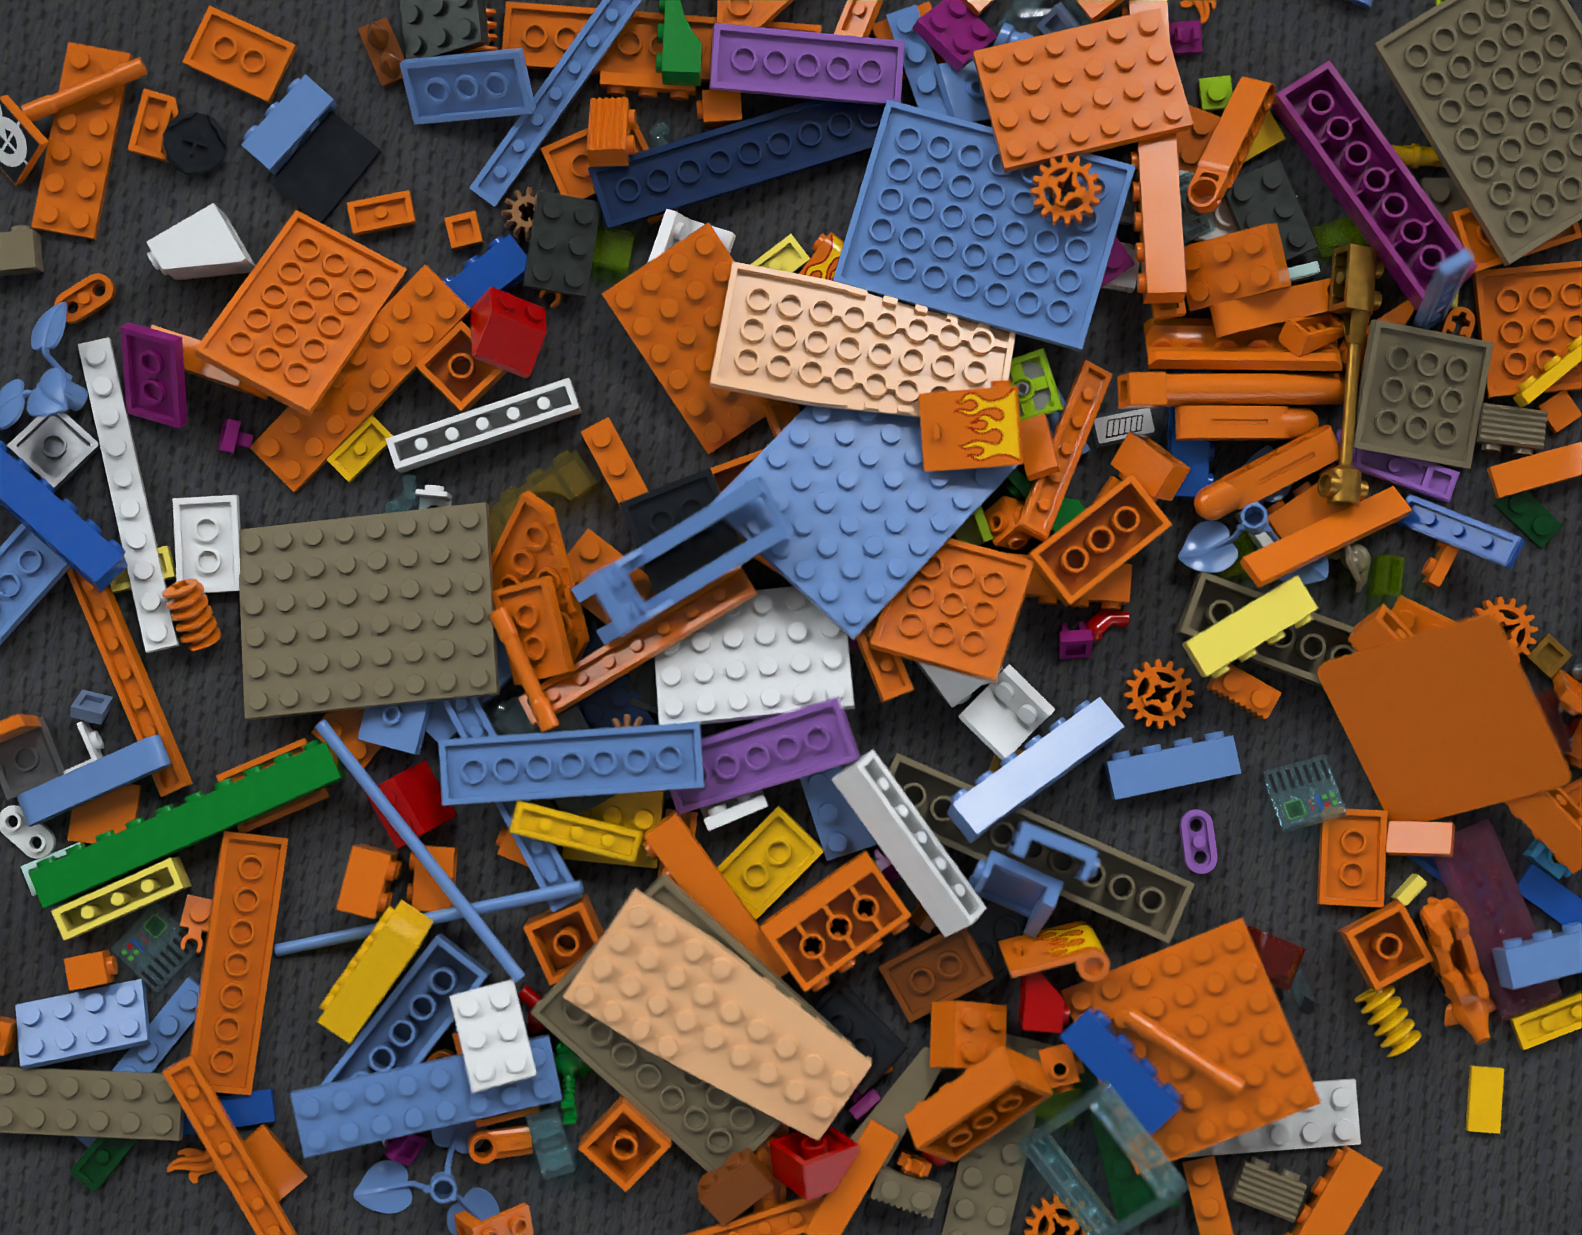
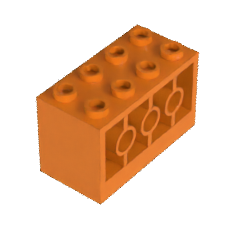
M863 850L763 921L759 928L804 992L810 988L813 992H816L830 982L828 975L838 969L840 973H843L856 963L854 957L863 950L866 954H869L881 946L883 942L880 938L890 931L893 935H896L909 925L907 919L911 917V914L868 853ZM861 899L874 902L871 905L872 911L869 914L864 911L861 913L857 911L860 907L859 901ZM833 919H846L847 923L844 925L846 930L842 933L839 930L833 932L830 929L833 927ZM808 937L821 940L818 943L819 949L817 951L804 948L807 945L806 939Z

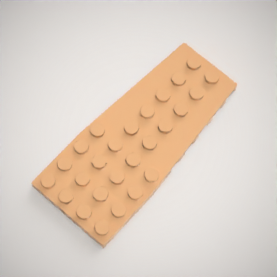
M733 262L709 387L808 406L920 418L918 393L991 388V381L1008 380L1016 333L991 328L989 325L982 323L977 324L959 319V316L948 313L944 315L929 311L928 307L919 304L911 306L900 303L897 298L886 295L882 298L867 294L868 290L835 281Z
M636 888L630 894L563 994V998L643 1049L815 1140H819L872 1065V1059L869 1056L865 1057L852 1047V1043L843 1036L840 1038L826 1027L825 1022L818 1017L814 1018L802 1009L801 1004L792 997L788 998L775 988V984L766 977L762 978L751 970L750 965L732 951Z

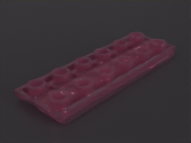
M1489 819L1455 832L1453 857H1433L1450 898L1459 904L1467 916L1469 934L1476 950L1479 968L1487 983L1501 1021L1505 1022L1561 998L1562 992L1557 979L1517 989L1500 987L1492 948L1503 946L1502 941L1510 938L1521 937L1522 941L1532 939V933L1537 931Z

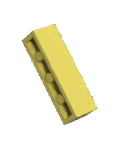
M1297 575L1184 642L1182 646L1201 677L1211 675L1215 679L1230 670L1227 664L1239 658L1243 662L1258 653L1255 647L1266 641L1268 645H1271L1286 636L1283 630L1294 624L1297 629L1311 621L1313 617L1310 613L1317 610L1318 607Z
M173 857L51 910L63 940H68L192 885L180 857Z

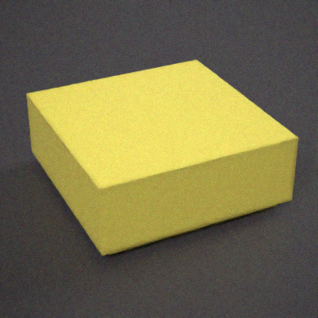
M1412 873L1391 898L1402 902L1404 906H1408L1427 885V882L1420 875Z

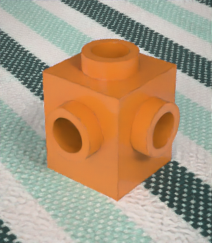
M1002 496L984 512L995 546L1017 550L1025 546L1032 537L1015 528L1025 504L1024 500Z
M1066 1043L1038 1049L1041 1060L1040 1064L1051 1089L1055 1088L1056 1093L1075 1089L1074 1083L1080 1082L1078 1074L1084 1073L1081 1059L1076 1054L1073 1055L1070 1047ZM1057 1063H1062L1066 1066V1071L1062 1074H1057L1053 1069Z

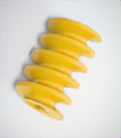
M1387 985L1377 991L1369 989L1354 999L1356 1003L1366 1001L1367 1005L1361 1010L1362 1014L1373 1013V1016L1367 1023L1368 1025L1379 1024L1380 1027L1374 1033L1375 1037L1386 1036V1039L1380 1044L1381 1048H1393L1387 1057H1392L1408 1050L1421 1038L1420 1031L1412 1030L1415 1022L1412 1019H1405L1408 1015V1010L1405 1007L1398 1008L1402 1000L1399 996H1392L1395 992L1393 985Z

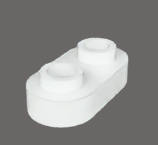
M19 805L8 806L0 812V831L27 856L39 859L50 855L54 851L56 839L53 832L43 823L28 827ZM13 815L18 819V824L14 828L9 824V818ZM35 837H39L42 841V845L38 849L33 846V839Z

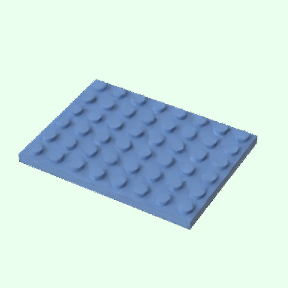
M887 99L833 281L868 290L867 293L880 297L886 295L897 298L898 302L913 306L919 304L928 307V310L946 315L948 313L959 316L960 319L986 324L993 328L1082 352L1135 166L1089 153L1078 156L1080 157V166L1083 167L1090 163L1091 170L1089 174L1098 173L1099 180L1094 184L1102 186L1101 194L1094 195L1100 199L1099 206L1090 205L1093 215L1088 217L1083 214L1082 224L1080 225L1072 219L1070 220L1069 227L1065 228L1063 220H1059L1054 226L1052 225V216L1049 215L1045 219L1041 218L1042 207L1034 209L1033 202L1038 197H1032L1030 194L1032 188L1038 187L1032 183L1033 176L1042 177L1039 167L1043 165L1050 168V163L1004 173L992 127ZM1077 156L1068 158V162L1073 163ZM1060 172L1053 176L1058 177L1060 175L1065 174L1066 172ZM1078 176L1077 179L1080 186L1085 187L1088 191L1086 183ZM1069 181L1068 186H1065L1064 190H1061V202L1064 196L1071 192V181ZM1044 192L1049 204L1054 206L1052 196L1046 195V192ZM1074 205L1070 208H1067L1066 211L1076 209L1079 206Z
M807 405L710 505L753 479L762 476L771 491L769 494L773 501L779 503V511L782 516H786L795 532L759 554L846 635L854 640L1019 465L924 472L919 417ZM760 495L721 518L745 542L777 524Z

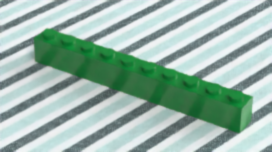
M317 739L302 746L304 752L295 756L288 752L274 758V765L263 769L262 765L250 768L243 772L245 777L233 782L232 778L223 780L214 785L215 791L206 795L203 794V791L196 792L185 797L186 803L174 808L173 804H169L155 810L156 817L147 821L143 817L134 819L125 824L126 830L117 834H115L114 830L107 831L96 836L97 842L86 847L84 843L65 850L67 853L65 857L56 860L55 856H51L37 862L38 868L28 872L42 908L54 907L218 835L222 831H227L347 778L338 756L327 742L322 743L321 739Z

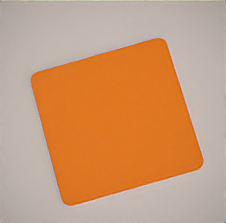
M1482 614L1323 662L1318 668V678L1384 811H1388L1389 821L1428 822L1560 788L1567 785L1570 781L1571 772L1500 622L1492 615Z

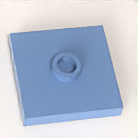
M974 60L958 72L948 62L935 66L934 71L948 116L977 124L990 122Z
M433 702L365 708L357 739L419 755Z

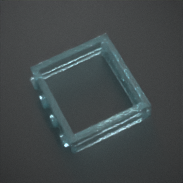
M1107 1080L1035 1126L1018 1142L1019 1146L1087 1235H1121L1173 1204L1189 1188L1159 1146L1149 1136L1139 1120L1133 1115ZM1089 1107H1091L1159 1196L1118 1222L1050 1134Z

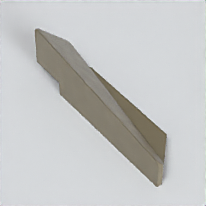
M922 1048L850 1138L857 1142L871 1118L897 1133L899 1138L882 1165L884 1168L908 1129L904 1115L913 1110L917 1103L925 1099L942 1069L930 1068V1048Z

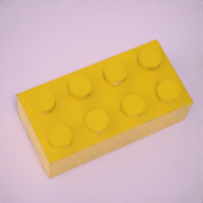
M402 899L395 909L389 906L319 1006L324 1012L317 1022L348 1043H351L417 950L434 921Z

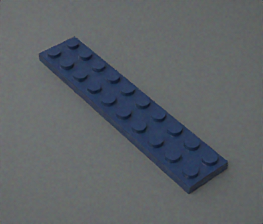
M813 99L629 155V166L589 167L588 172L607 231L665 214L666 209L678 210L871 151L885 106Z

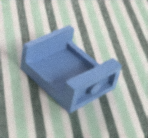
M1018 820L1007 851L1024 858L1032 839L1079 858V864L1074 874L1075 878L1084 882L1087 881L1089 876L1094 878L1100 864V859L1096 858L1098 851Z
M991 850L986 861L981 859L978 861L973 876L970 875L968 879L969 884L978 896L1028 917L1023 933L1033 938H1036L1055 908L1063 885V881Z

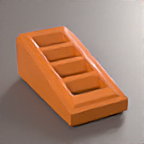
M1331 312L1293 318L1285 321L1278 339L1282 345L1297 357L1303 356L1345 336L1343 321Z

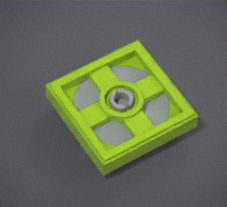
M1045 348L1012 358L1008 380H1011V386H1018L1020 421L1044 413L1049 415L1064 410Z

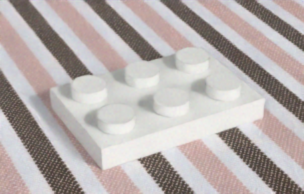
M239 496L173 498L176 581L197 579L204 587L203 593L238 592L240 575L239 529H241Z
M513 980L449 996L473 1093L537 1076Z

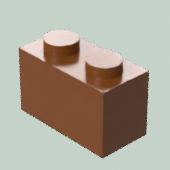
M748 1146L740 1152L732 1153L722 1166L715 1171L707 1172L697 1184L699 1201L722 1226H725L774 1189L772 1173Z

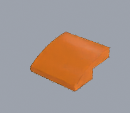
M264 1123L243 1140L278 1202L308 1177L304 1168L286 1151L285 1145ZM214 1165L215 1170L218 1172V1174H219V1175L221 1176V1178L224 1180V1178L222 1177V1175H221L220 1171L218 1170L217 1166Z

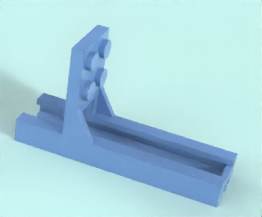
M762 476L753 479L642 547L586 577L587 580L571 589L579 603L596 593L612 620V622L596 631L604 645L629 632L646 620L795 532L786 516H782L779 511V503L773 501L769 494L771 491ZM757 496H761L777 524L646 602L639 596L628 575L630 572Z

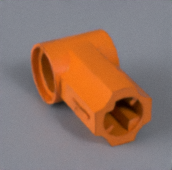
M529 1124L491 1130L478 1128L473 1130L467 1138L470 1156L479 1164H486L498 1158L533 1154ZM487 1139L491 1142V1146L485 1152H478L474 1149L477 1141Z

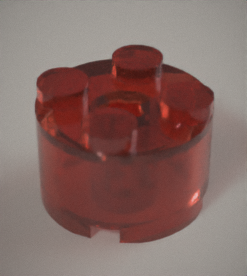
M1246 925L1269 980L1274 978L1272 985L1290 992L1306 949Z

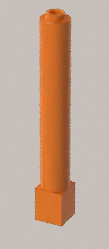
M1129 372L1117 376L1119 409H1149L1195 405H1339L1344 401L1345 378L1342 373L1166 374V372Z

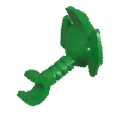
M559 1043L556 1047L557 1051L554 1053V1060L558 1079H560L559 1075L563 1077V1100L561 1101V1109H563L564 1113L563 1125L577 1124L574 1077L579 1072L581 1078L586 1077L588 1071L592 1070V1068L567 1045Z

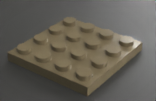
M1371 320L1357 396L1353 448L1471 469L1494 342L1381 320Z

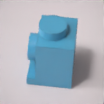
M1536 838L1523 853L1526 858L1553 879H1560L1562 876L1567 878L1572 874L1566 866L1561 865L1559 862L1555 863L1552 860L1553 852Z

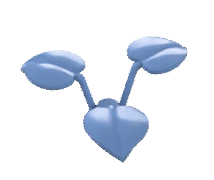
M60 302L47 310L36 322L31 336L32 348L36 351H41L45 359L54 368L49 369L43 374L33 391L24 390V381L20 379L8 382L0 390V430L7 429L16 423L25 406L24 398L29 397L27 412L34 417L55 415L67 411L68 408L78 411L86 403L88 397L87 389L72 382V375L67 373L50 355V349L55 348L59 344L64 333L67 302Z
M1270 445L1265 446L1256 452L1246 464L1274 449ZM1292 484L1258 502L1246 505L1241 512L1242 523L1237 526V530L1231 537L1228 528L1217 521H1204L1195 526L1187 536L1185 544L1178 555L1179 560L1187 567L1199 572L1219 573L1229 569L1237 561L1238 550L1232 542L1236 541L1243 531L1252 535H1259L1265 532L1273 542L1278 541L1279 538L1272 531V528L1268 526V515L1263 504L1264 501L1276 503L1280 499H1284L1289 493ZM1327 556L1279 579L1285 582L1291 577L1298 575L1304 585L1324 581L1329 573Z
M475 1120L432 1129L434 1143L440 1147H449L444 1171L434 1174L429 1185L413 1180L408 1181V1171L404 1165L391 1160H382L368 1169L353 1193L354 1198L361 1205L373 1211L387 1214L401 1212L411 1204L412 1193L409 1187L424 1190L425 1193L430 1192L432 1198L439 1203L457 1200L458 1202L454 1203L447 1212V1226L453 1235H457L454 1214L466 1210L475 1218L483 1221L500 1213L495 1198L485 1189L479 1187L471 1188L467 1191L464 1198L460 1194H456V1181L453 1175L450 1174L454 1150L462 1154L469 1153L467 1138L473 1130L478 1129ZM485 1139L477 1141L474 1149L477 1150Z

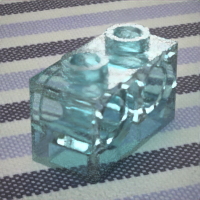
M561 1104L542 1108L539 1113L527 1115L526 1119L543 1180L574 1172L578 1165L567 1125H563L564 1115Z

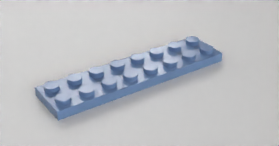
M700 722L438 740L443 805L704 787Z
M549 1034L528 1039L537 1072L536 1077L473 1093L463 1053L292 1091L290 1095L304 1158L562 1100Z

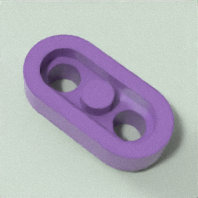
M1198 809L1189 810L1183 814L1179 823L1183 858L1189 870L1198 874H1205L1214 869L1218 860L1213 821L1205 811ZM1194 819H1198L1201 822V828L1196 832L1190 828V823ZM1198 851L1204 852L1206 857L1205 861L1200 864L1194 860V855Z

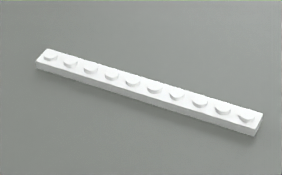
M108 337L78 344L121 543L126 551L124 556L128 564L127 570L145 651L152 653L179 646L174 620L171 619L172 610L167 609L166 606L169 598H163L162 596L163 590L167 587L157 550V542L112 342Z

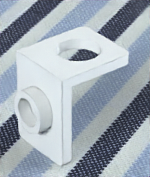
M425 485V490L415 489V494L420 497L419 509H427L432 505L439 507L451 506L452 495L444 492L443 486Z
M85 721L77 723V726L91 759L63 771V774L103 757L100 750L104 748L102 738L97 731L92 732L89 723Z

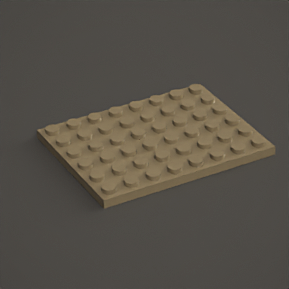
M1444 0L1371 46L1504 266L1516 261L1582 219V24L1568 0Z
M486 502L239 529V592L245 719L257 720L500 695L496 630L489 617V614L495 611L492 592L494 591L489 505Z
M665 872L644 892L648 897L720 942L749 964L751 970L762 978L766 977L775 984V988L788 998L792 997L801 1004L802 1009L814 1018L818 1017L825 1022L826 1027L840 1038L842 1036L846 1038ZM599 940L531 1009L530 1013L707 1172L715 1171L725 1163L732 1153L740 1152L747 1146L754 1152L783 1123L643 1049L563 998L564 992Z

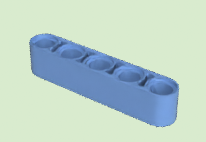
M157 734L30 789L16 798L28 827H32L172 765L160 734Z

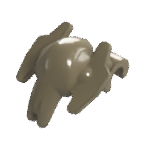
M1352 543L1327 555V558L1341 560L1342 564L1351 571L1356 580V593H1359L1368 580L1371 558L1364 546Z

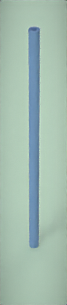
M323 720L315 726L316 730L515 983L525 976V973L328 722Z
M580 880L470 903V905L478 915L582 894L584 888ZM456 907L423 913L434 921L433 924L464 918ZM377 923L278 943L274 946L276 956H283L365 939Z

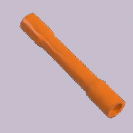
M141 57L114 67L111 71L55 94L45 95L23 104L21 108L29 120L34 122L95 94L148 75V72Z
M507 607L491 612L489 617L499 639L503 642L530 701L531 710L541 732L545 733L560 725L548 698L544 695L520 642L518 631Z
M1136 1008L1132 1009L1123 1023L1145 1039L1153 1041L1207 1077L1211 1083L1234 1098L1238 1096L1246 1081L1221 1065L1215 1064L1161 1028L1157 1022Z

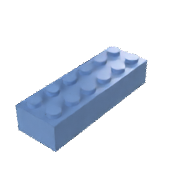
M443 933L436 935L321 1085L422 1063L455 1021L449 996L480 988L492 972Z

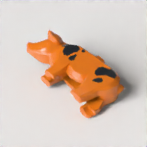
M1429 897L1427 898L1428 904L1422 906L1418 917L1425 945L1434 959L1430 963L1443 994L1451 1000V1003L1447 1005L1445 1010L1444 1025L1460 1024L1470 1033L1476 1044H1483L1491 1039L1489 1034V1013L1496 1010V1005L1488 997V986L1479 969L1476 950L1469 934V921L1464 910L1455 900L1448 897L1441 900Z

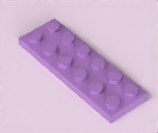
M714 23L709 90L881 106L886 105L887 99L901 103L905 41Z
M840 696L701 738L704 787L670 790L677 813L681 814L858 760L860 754Z

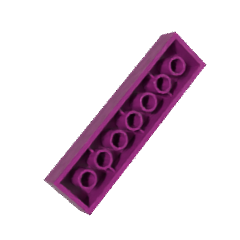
M1329 60L1276 93L1272 109L1371 248L1377 249L1378 258L1384 262L1385 268L1415 310L1418 311L1437 266L1465 248ZM1474 260L1463 282L1469 279L1478 267Z

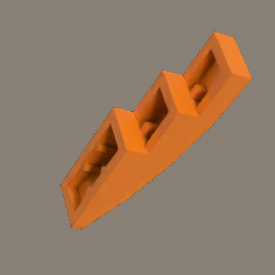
M1582 442L1487 468L1496 499L1582 476Z

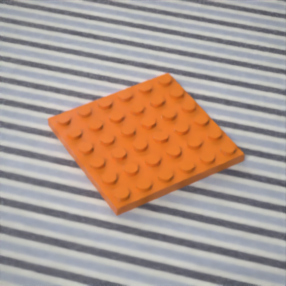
M1243 917L1112 969L1099 981L1090 982L1085 980L1061 990L1066 1005L1069 1006L1073 1022L1081 1017L1090 1007H1093L1095 1011L1100 1008L1112 1020L1113 1023L1110 1027L1118 1035L1123 1033L1133 1042L1136 1047L1133 1051L1141 1060L1147 1058L1159 1071L1156 1076L1164 1084L1167 1082L1171 1083L1182 1096L1179 1099L1183 1104L1181 1108L1157 1131L1150 1135L1098 1079L1137 1174L1321 1104L1320 1097ZM1136 1008L1157 1022L1161 1028L1215 1064L1223 1066L1246 1081L1236 1098L1232 1097L1211 1083L1207 1077L1153 1041L1145 1039L1123 1023L1132 1009Z

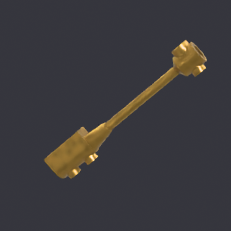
M1347 244L1333 249L1328 311L1342 314L1345 340L1348 347L1339 465L1330 469L1329 472L1326 471L1321 474L1317 489L1321 497L1327 498L1326 503L1338 506H1357L1360 500H1364L1367 497L1369 491L1368 483L1361 480L1362 472L1352 466L1360 349L1363 345L1370 316L1373 314V310H1378L1382 303L1381 292L1375 291V279H1379L1383 275L1384 262L1377 259V249L1356 244Z

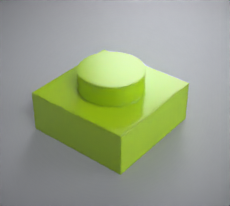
M1230 75L1198 79L1201 110L1206 112L1225 110L1233 94Z

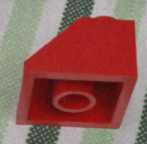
M491 286L471 307L472 358L527 379L531 375L547 333L545 308Z
M426 760L378 785L379 789L418 838L458 816L452 805L442 804L441 786ZM365 793L396 848L400 849L407 846L371 798Z
M1040 971L1021 975L1018 1025L1022 1030L1062 1033L1063 1025H1068L1069 1006H1066L1064 999Z
M829 1125L819 1140L796 1131L769 1141L773 1177L806 1201L819 1199L822 1195L834 1191L860 1150L858 1143Z

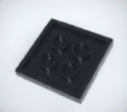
M707 468L619 504L638 549L710 506L720 495V491L711 468ZM719 519L645 563L644 567L655 594H658L741 544L736 532L722 519Z

